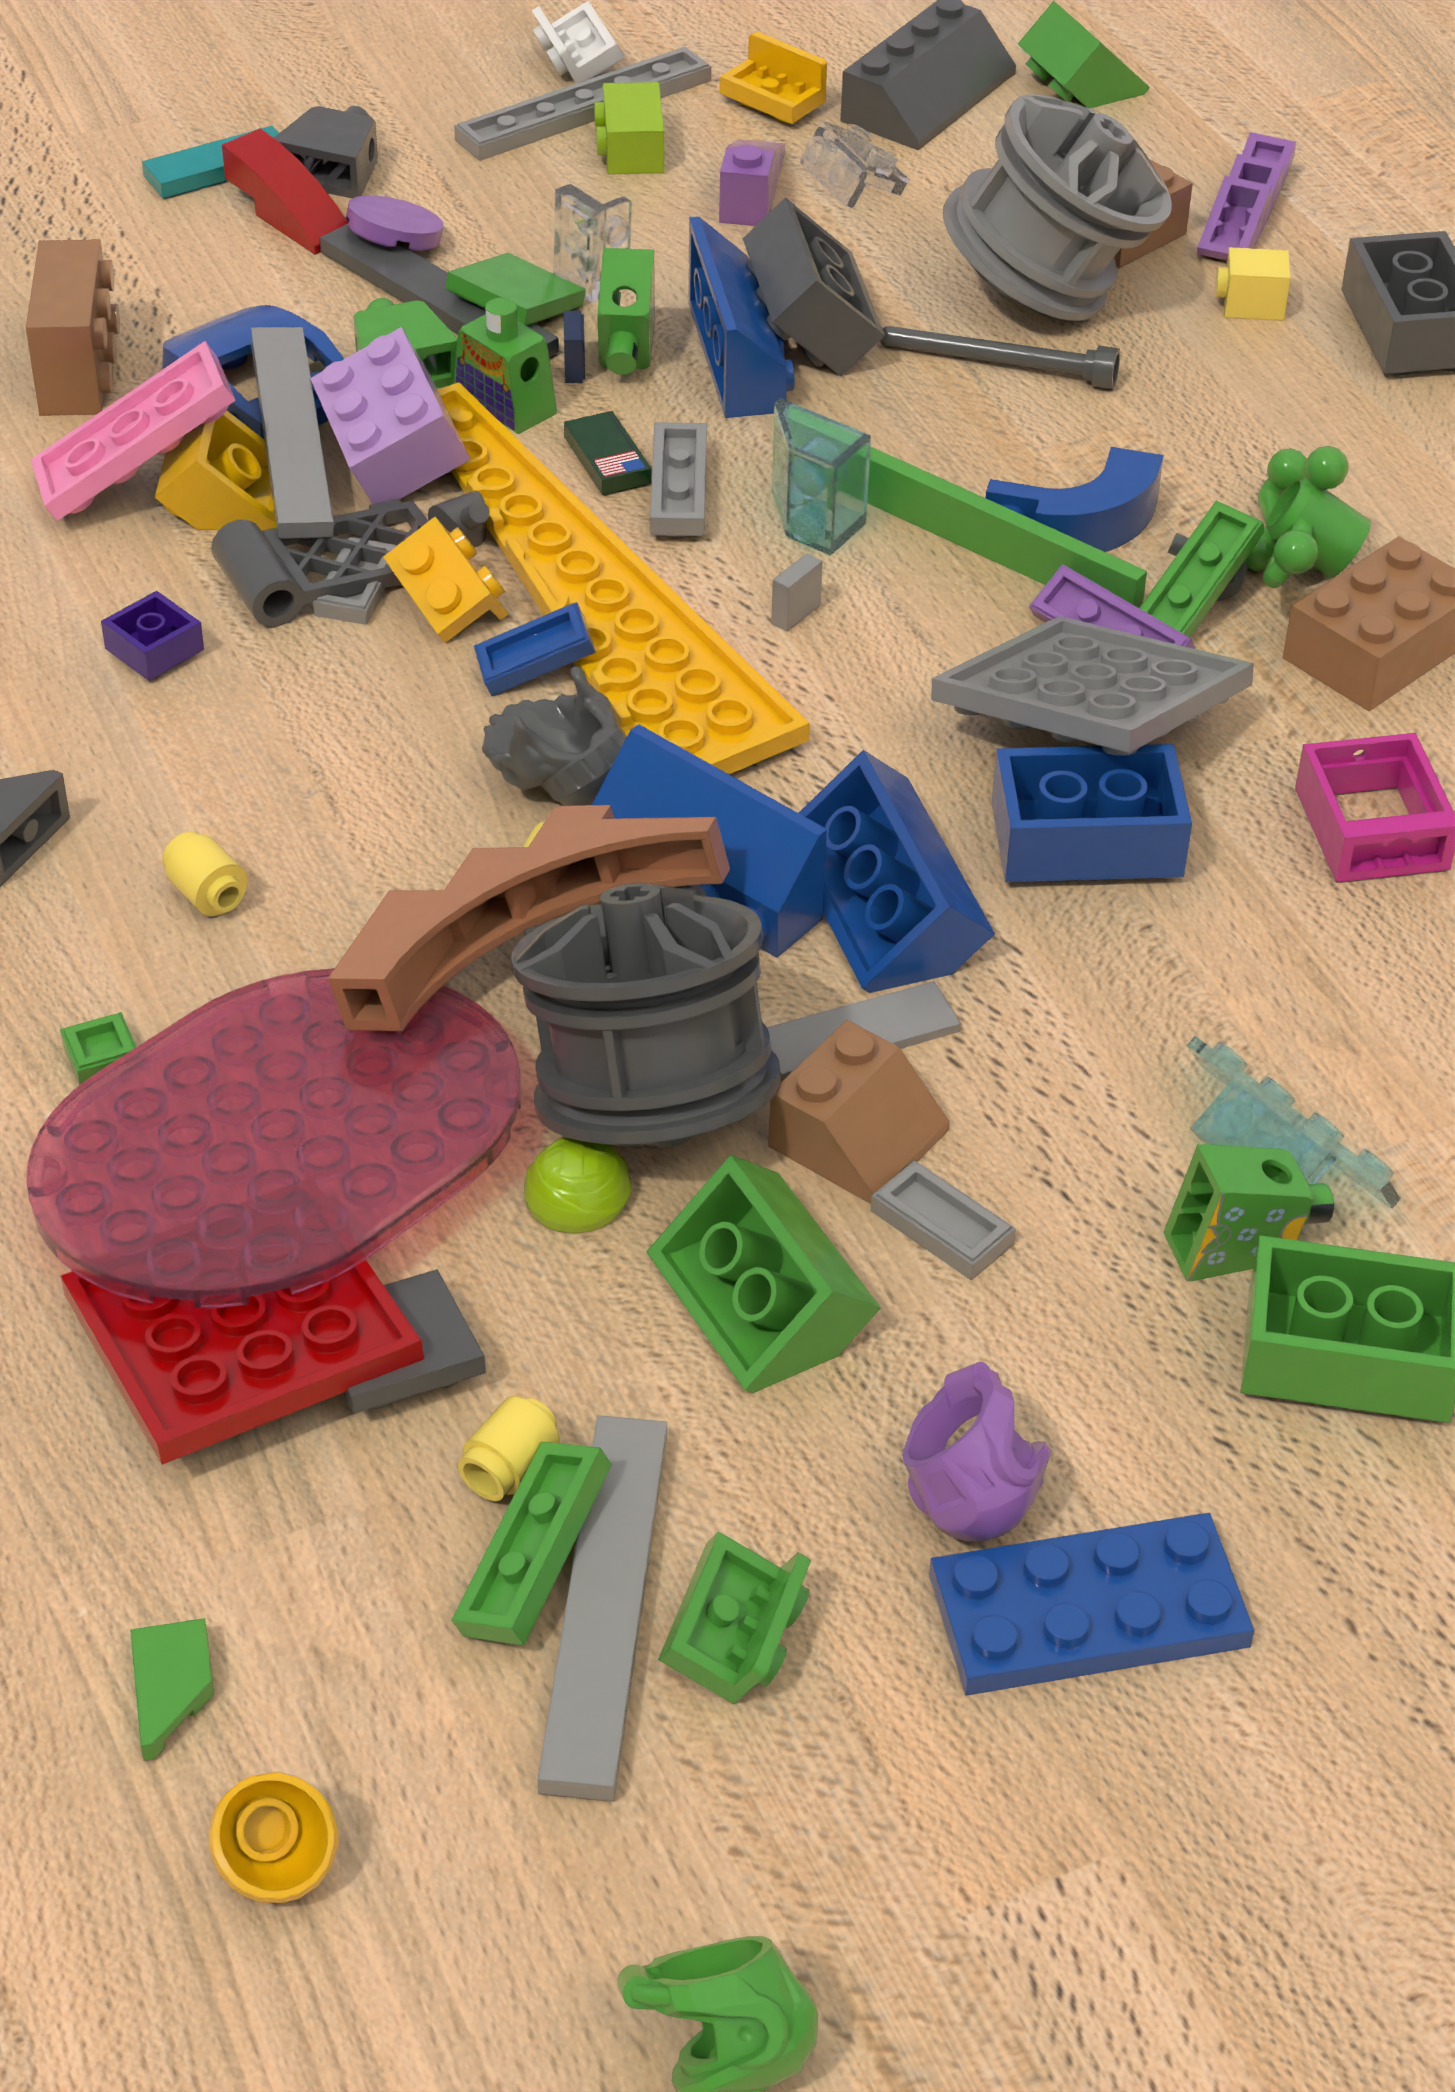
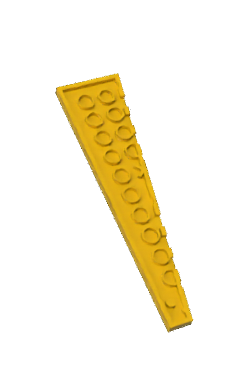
M458 382L438 389L439 395L471 459L451 470L453 476L465 494L476 490L482 495L490 511L489 518L486 520V527L543 616L575 602L578 603L584 614L596 653L574 661V664L583 669L590 685L609 699L614 708L617 725L621 727L627 736L632 728L640 724L727 774H732L809 741L810 723L464 386Z

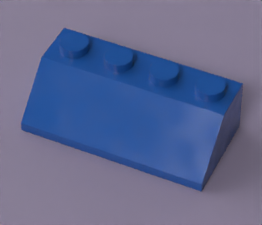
M689 217L688 304L725 418L784 413L786 412V391H793L795 385L793 364L791 360H784V341L772 330L766 318L769 316L766 304L757 294L756 290L759 284L756 276L747 265L749 258L702 218Z
M640 724L630 730L592 805H611L615 819L716 817L730 871L723 883L700 884L708 897L737 902L753 910L759 916L762 923L764 939L761 949L776 958L779 957L823 920L827 829Z
M862 750L799 812V814L827 829L823 913L856 978L865 991L873 993L952 975L995 935L910 780L873 755Z

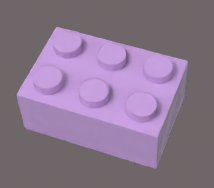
M402 327L388 335L377 337L365 348L342 361L331 363L322 372L310 378L348 466L372 504L401 499L471 460L427 368Z

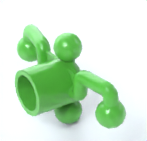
M1332 446L1318 447L1310 453L1308 458L1298 450L1292 448L1282 449L1274 454L1269 461L1267 467L1268 479L1264 482L1258 494V505L1266 524L1264 526L1265 533L1245 559L1249 571L1254 573L1264 572L1263 579L1268 587L1278 588L1292 574L1305 573L1311 568H1314L1328 579L1333 578L1342 572L1352 561L1366 540L1371 521L1327 490L1336 488L1343 483L1348 474L1349 463L1347 457L1340 449Z

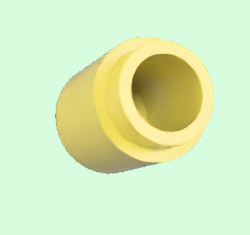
M192 831L184 832L172 839L164 850L162 862L167 879L203 915L219 916L239 905L247 890L248 875L213 838Z
M518 1396L506 1398L463 1446V1457L458 1461L457 1466L459 1474L466 1485L476 1494L490 1501H500L505 1495L515 1494L541 1441L560 1443V1435L556 1427L557 1421L552 1411L545 1404L534 1398L525 1399Z

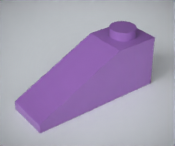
M738 139L726 147L720 170L719 223L756 226L771 211L785 154V143Z

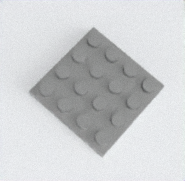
M1058 616L933 677L931 700L954 706V710L959 714L972 716L985 714L1002 719V723L1011 728L1024 729L1033 727L1052 732V737L1059 741L1077 742L1082 740L1101 745L1102 750L1108 754L1130 755L1137 752L1138 748L1156 738L1166 736L1174 728L1189 720L1198 718L1199 714L1217 704L1227 702L1230 697L1252 686L1254 663Z

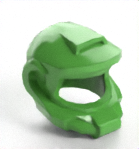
M746 1936L669 1953L654 1958L651 1964L629 1965L622 1969L618 1975V1988L625 2003L630 2008L654 2010L674 2018L701 2021L702 2030L681 2049L678 2062L673 2068L672 2083L676 2092H762L798 2074L817 2044L819 2014L815 1999L806 1986L796 1978L776 1945L767 1937Z

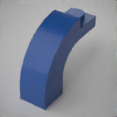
M1111 447L1102 473L1086 484L1072 488L1053 489L990 479L985 498L1107 552L1133 540L1151 521L1158 501L1164 455Z

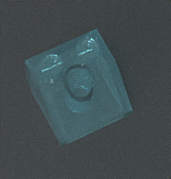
M780 398L774 405L772 493L786 537L831 556L866 524L871 435Z

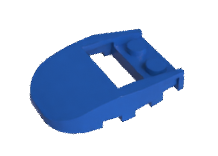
M260 305L233 312L166 340L163 343L162 369L204 341L208 343L218 357L222 369L239 367L246 362L247 354L252 353L251 328L303 327L307 357L313 362L320 361L325 368L333 362L342 361L344 358L326 333L313 324L285 309L271 305ZM323 370L310 373L311 378ZM229 383L236 401L228 405L227 411L264 439L258 397L247 401ZM312 384L319 426L329 420Z

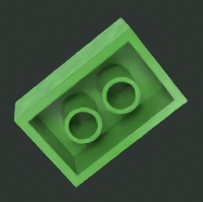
M1259 1235L1249 1286L1240 1393L1450 1423L1455 1407V1262Z

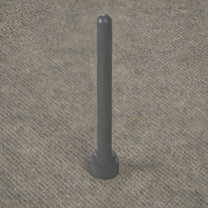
M894 326L882 328L885 336L880 340L884 346L1082 374L1083 380L1092 382V387L1114 389L1120 365V348L1100 345L1097 350L1088 349L1086 354Z

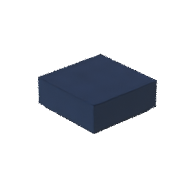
M563 311L565 383H583V379H585L584 314H581V311Z

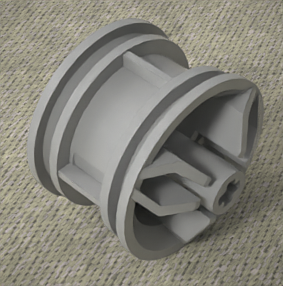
M1038 94L1023 95L1013 101L1007 110L1005 124L996 136L995 148L999 158L993 168L979 169L972 172L962 186L951 192L943 206L944 224L959 251L974 270L995 291L1007 298L1019 301L1020 304L1055 318L1070 321L1087 320L1094 317L1100 311L1107 299V291L1115 282L1117 267L1114 257L1120 248H1133L1141 245L1151 231L1157 230L1164 224L1171 213V197L1163 179L1153 167L1145 152L1128 130L1117 120L1102 113L1096 114L1093 109L1054 97Z

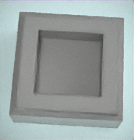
M806 554L773 579L771 617L773 625L788 632L821 605L822 560Z

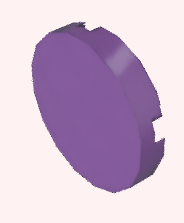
M373 195L357 196L349 200L346 213V221L349 222L348 227L355 234L370 242L389 248L391 246L396 247L397 240L410 242L408 249H412V251L431 250L440 244L443 221L424 207L400 199Z

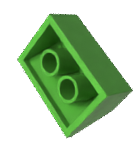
M730 1155L646 1251L742 1388L751 1393H755L838 1357L881 1309L880 1305L781 1175L733 1155Z

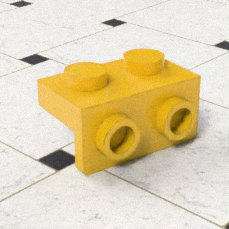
M756 31L749 35L748 59L720 76L719 93L738 101L743 106L753 107L774 116L780 122L793 124L826 102L827 62L823 58Z
M433 517L383 556V558L437 635L446 643L489 609L500 621L509 613L498 599L499 596L506 592L503 586L486 565L477 570L470 560L478 552L459 527L449 532L436 517Z

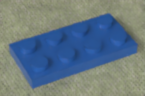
M1210 1512L930 1559L929 1577L965 1696L1250 1648L1252 1644L1254 1628Z

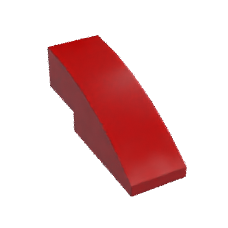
M261 128L222 144L225 179L254 198L256 216L314 255L321 253L320 237L348 224L338 206L317 179L291 152Z

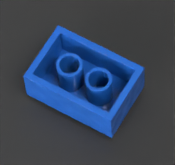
M1174 744L1144 745L1138 748L1137 752L1130 755L1108 754L1102 750V746L996 749L991 803L1005 882L1184 877L1192 820Z

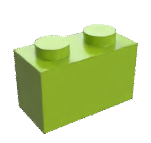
M659 82L603 83V102H594L597 156H606L607 174L664 173V125Z

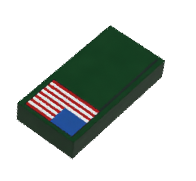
M613 411L564 422L565 439L602 495L651 484V467Z

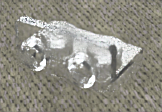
M571 183L555 189L553 274L585 288V299L591 303L599 300L603 248L630 249L632 201L622 196L602 204Z

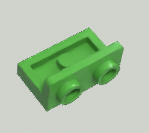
M718 1531L705 1545L658 1660L732 1704L739 1701L755 1685L768 1686L778 1673L786 1656L787 1649L779 1644L785 1627L789 1628L796 1621L807 1602L809 1589L804 1587L802 1583L811 1559L797 1552L780 1568Z

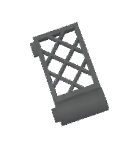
M399 499L370 504L367 510L333 516V537L280 539L277 535V528L261 531L256 523L252 521L235 520L218 530L213 538L211 550L213 557L254 618L260 624L267 627H277L290 622L298 615L303 605L312 604L318 597L325 595L345 597L363 593L367 584L378 581V583L382 582V588L401 585V582L388 564L384 568L376 570L357 567L360 561L379 564L382 556L390 552L366 544L368 540L399 545L426 524L428 520L413 500L401 503ZM407 522L411 529L409 532L387 527V525ZM349 533L362 538L357 543L336 536ZM301 544L312 548L308 553L285 546ZM344 548L352 549L344 563L321 557L325 551L339 555L340 551ZM310 571L326 576L331 571H337L333 579L310 583L307 578Z

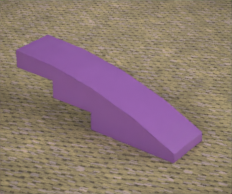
M1250 132L1242 154H1237L1230 175L1225 176L1198 244L1197 254L1227 260L1229 247L1251 249L1255 247L1274 208L1294 159L1296 141Z

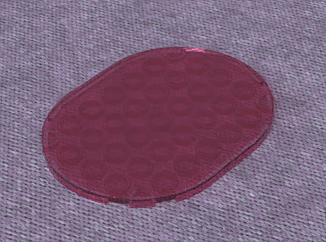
M335 968L280 975L230 991L192 1011L98 1071L66 1096L49 1115L37 1134L27 1164L26 1183L30 1206L38 1232L51 1252L78 1276L112 1293L141 1302L153 1303L155 1297L193 1300L195 1308H222L248 1305L249 1296L274 1292L288 1287L292 1295L320 1285L352 1269L467 1187L498 1158L511 1138V1127L516 1119L518 1109H521L522 1088L519 1061L510 1038L496 1019L479 1004L444 985L416 1012L403 1031L346 1030L328 981V977Z

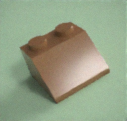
M846 1020L781 1082L777 1093L770 1100L768 1147L871 1204V1196L914 1160L918 1161L948 1131L949 1120L900 1047Z

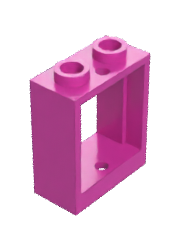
M1416 733L1303 744L1295 790L1335 882L1451 870L1455 852V813ZM1363 750L1361 754L1353 755L1356 751ZM1397 788L1409 815L1346 821L1334 794Z

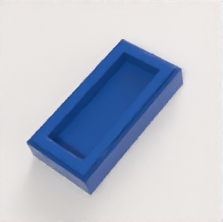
M577 602L474 645L484 684L491 696L596 653L584 614Z

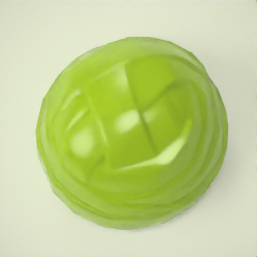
M565 1136L558 1138L536 1156L526 1171L524 1199L527 1208L532 1216L543 1226L557 1232L576 1234L600 1229L611 1223L621 1214L628 1201L632 1188L628 1165L617 1150L610 1145L580 1141Z

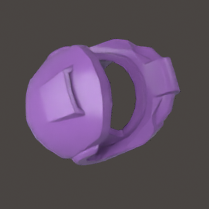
M977 1362L946 1375L944 1386L936 1393L931 1402L923 1406L914 1419L902 1456L909 1473V1493L916 1507L929 1516L938 1530L950 1537L966 1542L986 1541L1001 1537L1016 1528L1034 1502L1038 1491L1044 1483L1043 1475L1052 1450L1046 1442L1037 1441L1030 1443V1441L1024 1440L1014 1430V1399L1011 1390L1002 1385L997 1372L992 1371L984 1362ZM978 1415L972 1427L956 1442L945 1449L948 1439L964 1422Z

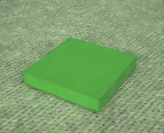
M510 253L448 271L445 285L449 292L485 308L487 302L495 298L513 300L517 304V320L525 326L564 313L563 311H570L583 306L586 293L585 288Z

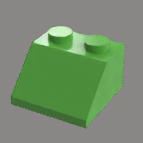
M1055 1L1050 4L1018 43L1031 56L1025 64L1045 82L1050 76L1054 77L1048 86L1067 102L1076 97L1087 108H1094L1144 95L1150 88Z

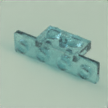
M1196 1036L1186 1045L1200 1066L1226 1085L1190 1128L1196 1137L1205 1144L1285 1149L1293 1154L1308 1184H1316L1330 1166L1333 1165L1389 1208L1393 1209L1401 1198L1389 1181L1394 1172L1381 1159L1364 1148L1358 1155H1355L1340 1144L1344 1135L1331 1122L1316 1112L1308 1119L1291 1107L1296 1101L1294 1097L1273 1079L1265 1076L1258 1083L1243 1072L1248 1066L1247 1063L1227 1045L1218 1041L1211 1048Z

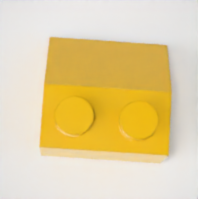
M226 410L217 420L208 424H200L185 434L177 447L165 453L155 498L172 515L181 517L196 530H220L227 523L235 520L252 521L256 523L261 531L276 528L264 439Z

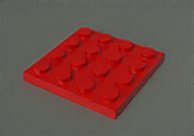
M313 1182L60 1276L67 1301L162 1465L347 1392V1388L424 1360L422 1340Z

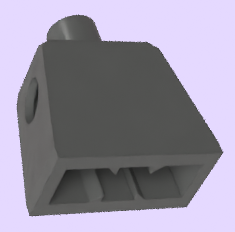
M321 106L312 107L274 137L307 168L328 194L352 199L362 196L377 163L376 122L359 106H350L346 111Z

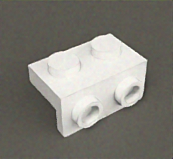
M589 1L550 24L540 6L532 10L539 23V26L534 28L533 32L560 76L569 72L575 83H579L596 75L604 74L613 64L624 58L617 43Z

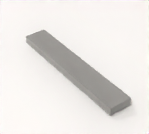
M682 47L454 125L455 141L481 161L594 122V102H603V83L659 82L660 97L663 98L711 81L712 66L688 48Z
M303 327L251 328V349L278 538L333 537V516Z
M935 981L770 1026L767 1029L770 1035L771 1050L779 1059L782 1082L846 1020L900 1047V1049L960 1032L961 1023Z
M597 1415L592 1447H600L612 1466L577 1536L538 1774V1794L615 1801L667 1442V1421Z

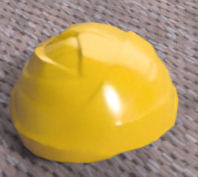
M282 1772L253 1775L238 1782L216 1805L209 1828L210 1853L219 1875L239 1894L261 1903H286L300 1899L316 1888L331 1870L339 1843V1831L332 1808L322 1794L305 1780Z

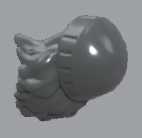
M574 666L570 673L576 686V694H561L554 701L547 699L535 702L522 700L518 704L507 705L501 715L494 714L490 716V725L483 728L485 736L482 751L489 758L494 768L501 771L506 782L523 790L541 786L554 800L564 806L592 805L627 738L621 727L617 725L614 708L609 699L590 685L582 668Z

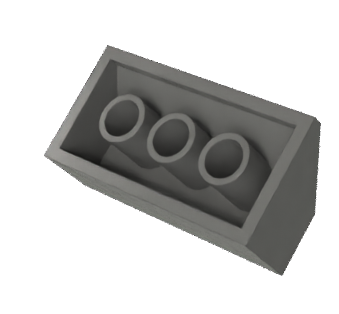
M937 0L843 71L840 121L919 150L1013 76L1016 72V64L980 9L965 5L961 0Z

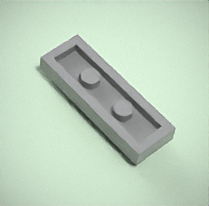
M654 422L650 535H665L674 538L704 536L707 423Z

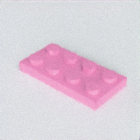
M206 341L31 459L44 506L56 521L69 513L76 514L83 511L93 502L95 495L113 483L120 484L127 481L138 471L141 464L157 453L164 454L173 450L180 444L185 434L202 423L208 424L217 420L226 412L228 405L236 401L219 359Z

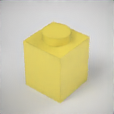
M1229 247L1226 267H1217L1215 280V297H1223L1224 317L1284 321L1291 280L1289 251Z

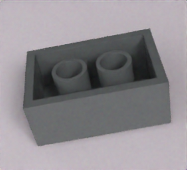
M784 198L742 238L750 258L747 261V265L756 276L759 284L756 290L757 294L766 304L769 316L766 318L768 324L782 339L787 341L791 337L798 342L805 355L816 366L822 367L826 364L838 375L842 376L885 336L853 253L787 198Z
M1438 231L1350 238L1341 290L1383 373L1405 375L1413 371L1438 369L1454 371L1455 246L1447 232Z

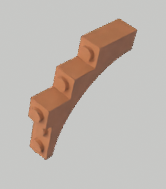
M611 805L555 806L529 847L472 848L445 890H389L328 977L346 1030L403 1031L416 1012L437 990L475 960L509 939L523 933L524 929L540 925L569 913L581 905L599 903L600 895L610 888L630 883H649L669 887L723 883L730 871V866L716 817L615 819Z

